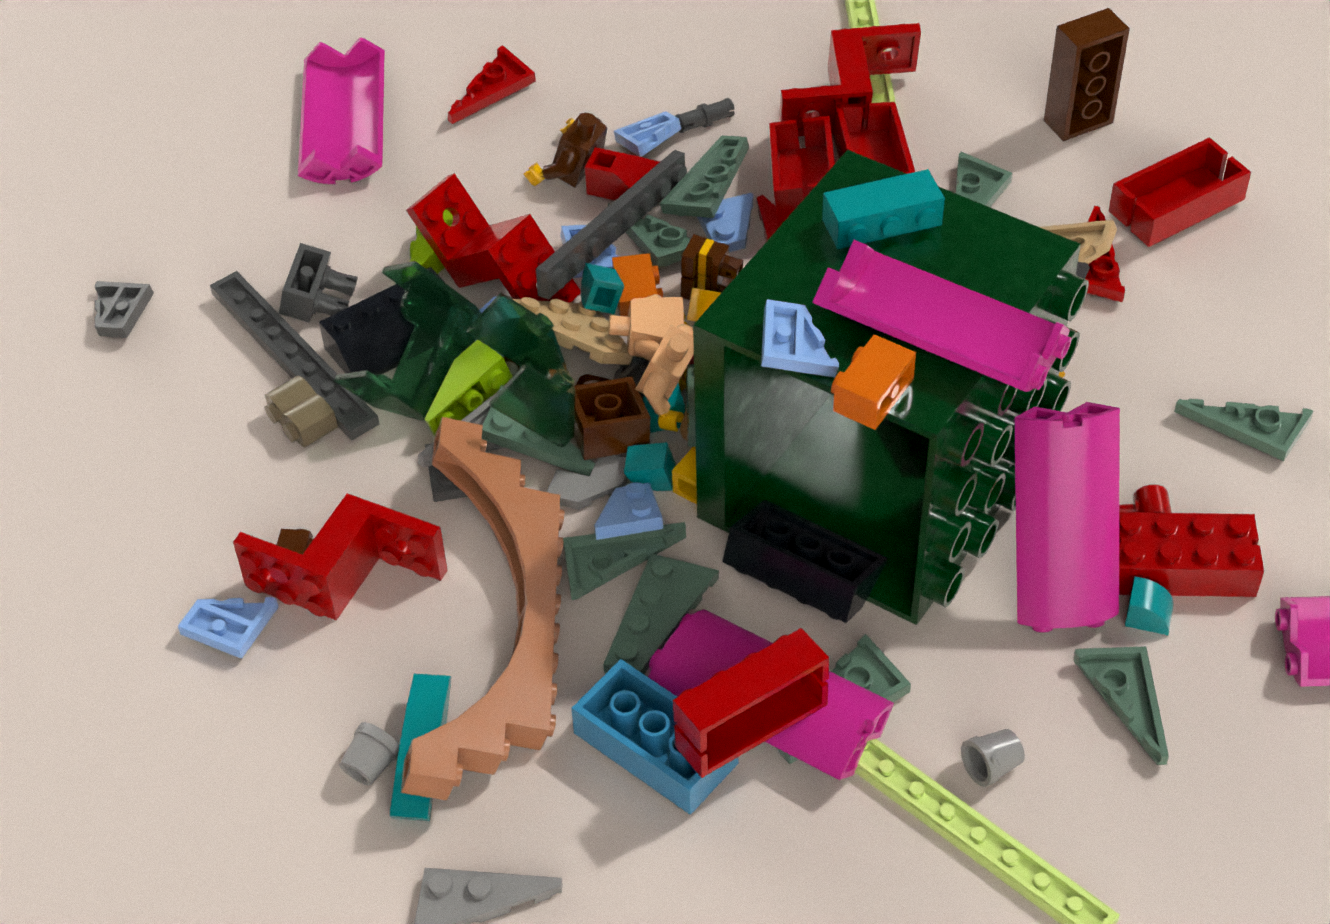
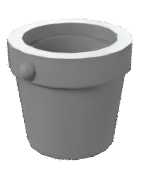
M363 722L356 729L354 738L339 765L354 780L364 785H371L390 762L395 761L399 752V744L381 728Z
M1003 729L981 737L975 736L963 742L961 746V757L967 773L975 783L982 787H987L999 781L1001 776L1022 764L1025 759L1024 749L1019 738L1009 729Z

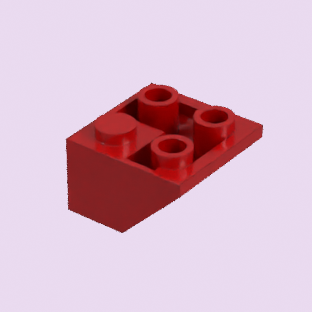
M595 147L585 166L587 195L616 200L660 161Z

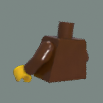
M580 113L575 120L569 118L566 121L567 125L560 129L563 135L553 163L545 165L542 169L536 162L523 175L533 186H536L544 179L552 180L558 178L576 188L585 176V166L594 148L604 149L607 126L591 113Z

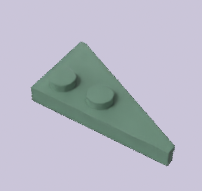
M960 152L955 193L991 207L1012 182L1013 173Z
M646 215L645 219H639L634 226L625 232L644 254L650 253L651 261L655 266L658 265V268L681 261L682 253L691 239L687 237V230L671 226L668 222L651 215Z
M501 385L483 423L482 439L569 471L590 476L595 463L591 459L584 460L580 450L507 387Z
M1179 399L1174 412L1282 461L1286 459L1311 421L1314 412L1311 409L1303 408L1301 414L1280 412L1279 406H1257L1255 404L1226 402L1225 407L1205 406L1203 399Z
M685 522L666 524L660 530L596 540L595 534L563 538L571 600L581 598L648 560L651 553L657 555L685 539Z
M1147 647L1075 649L1073 656L1075 664L1157 765H1167L1169 754Z

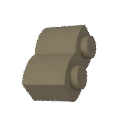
M299 375L265 394L267 405L264 409L267 416L274 424L279 422L282 425L285 435L292 443L297 441L305 448L338 428L333 409Z

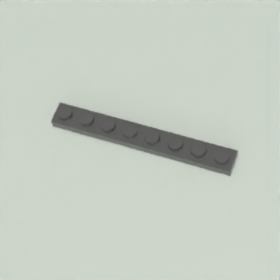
M677 150L672 151L536 268L538 296L550 299L584 269L585 263L592 262L665 198L687 174L685 153Z
M238 271L210 285L212 295L289 376L294 378L299 375L304 378L313 390L330 405L335 413L338 427L351 441L380 425L378 415Z

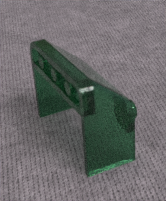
M411 261L387 266L382 270L385 276L405 289L401 300V312L404 318L415 326L392 380L385 375H374L365 370L338 374L334 381L372 407L426 422L425 417L453 361L475 342L482 325V316L476 305L418 262Z
M500 292L467 329L469 335L514 361L520 368L489 402L490 406L555 445L565 447L574 437L576 391L574 388L575 381L569 374L552 329L554 325L544 314L538 313L536 315Z

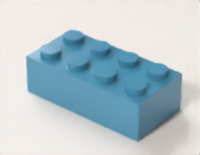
M620 659L571 708L574 734L691 815L739 764V757L701 778L675 747L674 726L677 724L674 722L673 699L677 698V696Z

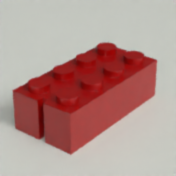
M895 102L868 103L866 131H861L863 103L836 104L833 136L839 159L847 150H850L904 173L915 172Z
M830 115L802 119L806 148H800L796 120L769 123L773 191L778 222H784L835 164Z
M1209 137L1113 183L1108 211L1124 226L1128 227L1131 225L1130 231L1150 247L1245 200L1251 171L1233 156L1227 159L1228 152Z
M1119 512V595H1131L1136 576L1160 584L1171 596L1257 597L1264 574V566L1260 545H1257L1259 537L1255 514Z
M799 628L789 635L780 636L773 644L759 652L748 654L741 662L727 670L716 672L709 680L695 688L684 690L677 698L673 699L674 722L677 724L674 726L675 747L699 776L703 778L828 705V683L826 680L829 679V656L802 628Z

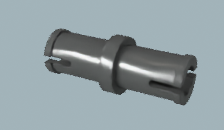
M725 98L722 101L709 105L703 103L697 105V108L675 115V117L679 118L681 130L679 132L684 133L699 126L706 128L711 126L714 121L734 116L735 112L730 111L735 109L732 100Z

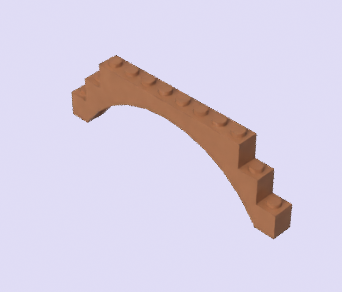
M442 417L434 438L432 465L469 497L490 524L508 560L516 588L518 618L512 657L505 671L487 694L458 718L413 739L404 759L401 793L447 801L453 786L459 787L463 770L495 775L500 762L507 761L510 745L541 750L547 736H553L556 715L551 714V705L553 706L556 700L557 684L552 683V676L556 673L559 654L554 652V645L557 643L560 632V624L555 623V615L558 614L561 604V594L556 593V586L559 585L562 576V565H557V560L563 549V537L558 536L564 522L565 512L560 509L559 494L524 488L525 475L520 474V459L486 453L487 440L482 439L483 425Z

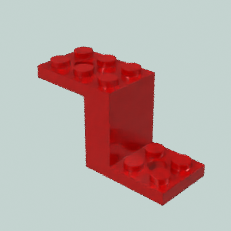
M911 23L831 30L828 58L830 86L781 90L779 122L796 120L798 137L804 136L802 119L830 115L831 132L833 134L836 104L863 103L861 131H866L868 103H872L873 95L870 75L916 72L921 37L920 24Z
M455 173L445 177L406 209L458 288L499 278L512 299L521 300L524 297L533 298L537 301L559 299L571 303L581 294V290L572 278L550 299L538 296L536 268L555 251L531 214L489 225ZM444 210H448L452 214L453 223L451 226L444 222Z
M346 493L303 555L240 532L233 541L245 586L256 593H266L278 598L287 605L294 604L308 609L316 616H326L336 621L379 558L390 565H399L414 571L422 577L429 576L439 581L443 579L448 571L440 526Z

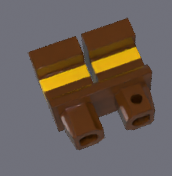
M693 234L682 253L680 297L690 300L692 288L722 293L743 269L744 260L729 256V245Z

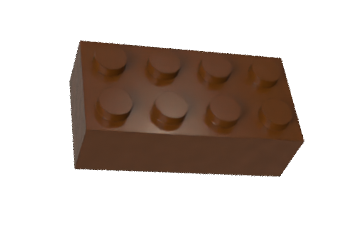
M1110 8L1063 23L1056 28L1044 122L1062 141L1114 122L1130 28Z

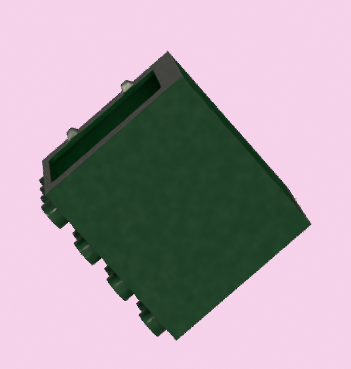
M847 150L693 325L697 518L729 533L730 527L765 499L887 557V563L866 601L917 625L933 602L943 607H948L954 600L964 579L965 569L959 565L969 553L980 559L987 553L998 530L999 521L993 517L1002 506L1011 511L1016 510L1014 417L1033 407L1062 411L1070 393L1071 381L1060 377L1059 372H1063L1073 358L1078 346L1080 333L1068 328L1070 330L1068 336L1071 337V344L1063 359L1056 358L1048 371L1043 386L1039 390L1034 388L1029 392H1025L812 303L827 268L829 267L840 272L850 247L836 248L822 220L823 193L907 174ZM941 187L939 189L945 197L942 225L864 243L883 255L1054 324L1059 322L1066 327L1068 321H1072L1078 314L1088 291V280L1076 275L1080 243ZM767 299L806 306L812 316L813 325L820 330L825 339L824 349L830 359L836 358L839 362L837 374L840 371H846L851 364L855 351L860 346L864 347L873 335L916 352L913 381L876 430L833 411L834 394L831 393V386L835 379L834 377L761 366L763 318Z

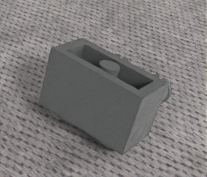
M300 243L282 290L279 314L309 323L312 315L316 314V312L332 316L348 308L350 301L322 293V291L327 288L353 296L358 277L331 269V266H329L331 252Z

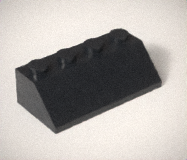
M432 267L319 321L324 349L356 387L463 334L461 329L466 324L448 285Z
M764 499L730 527L722 562L735 568L739 573L747 574L765 583L772 589H777L796 598L802 604L810 605L826 613L832 619L847 623L864 606L888 558Z

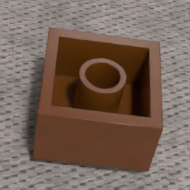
M632 376L566 387L567 420L584 460L627 453L628 446L650 444V415L639 391L635 390L636 385Z

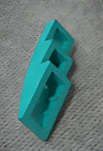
M413 674L394 777L389 815L392 819L430 821L433 798L401 793L404 759L413 739L447 723L451 676Z

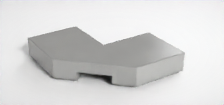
M612 455L598 458L590 476L557 469L547 492L559 494L561 506L578 510L591 505V501L605 495L611 497L615 488L624 487L627 483L628 478L624 474L626 457Z

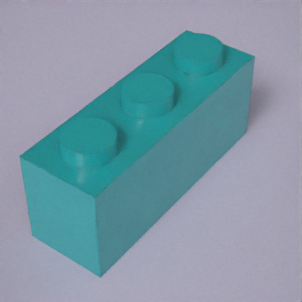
M929 169L824 192L822 220L836 248L841 249L850 247L853 240L867 243L940 226L943 220L945 197Z

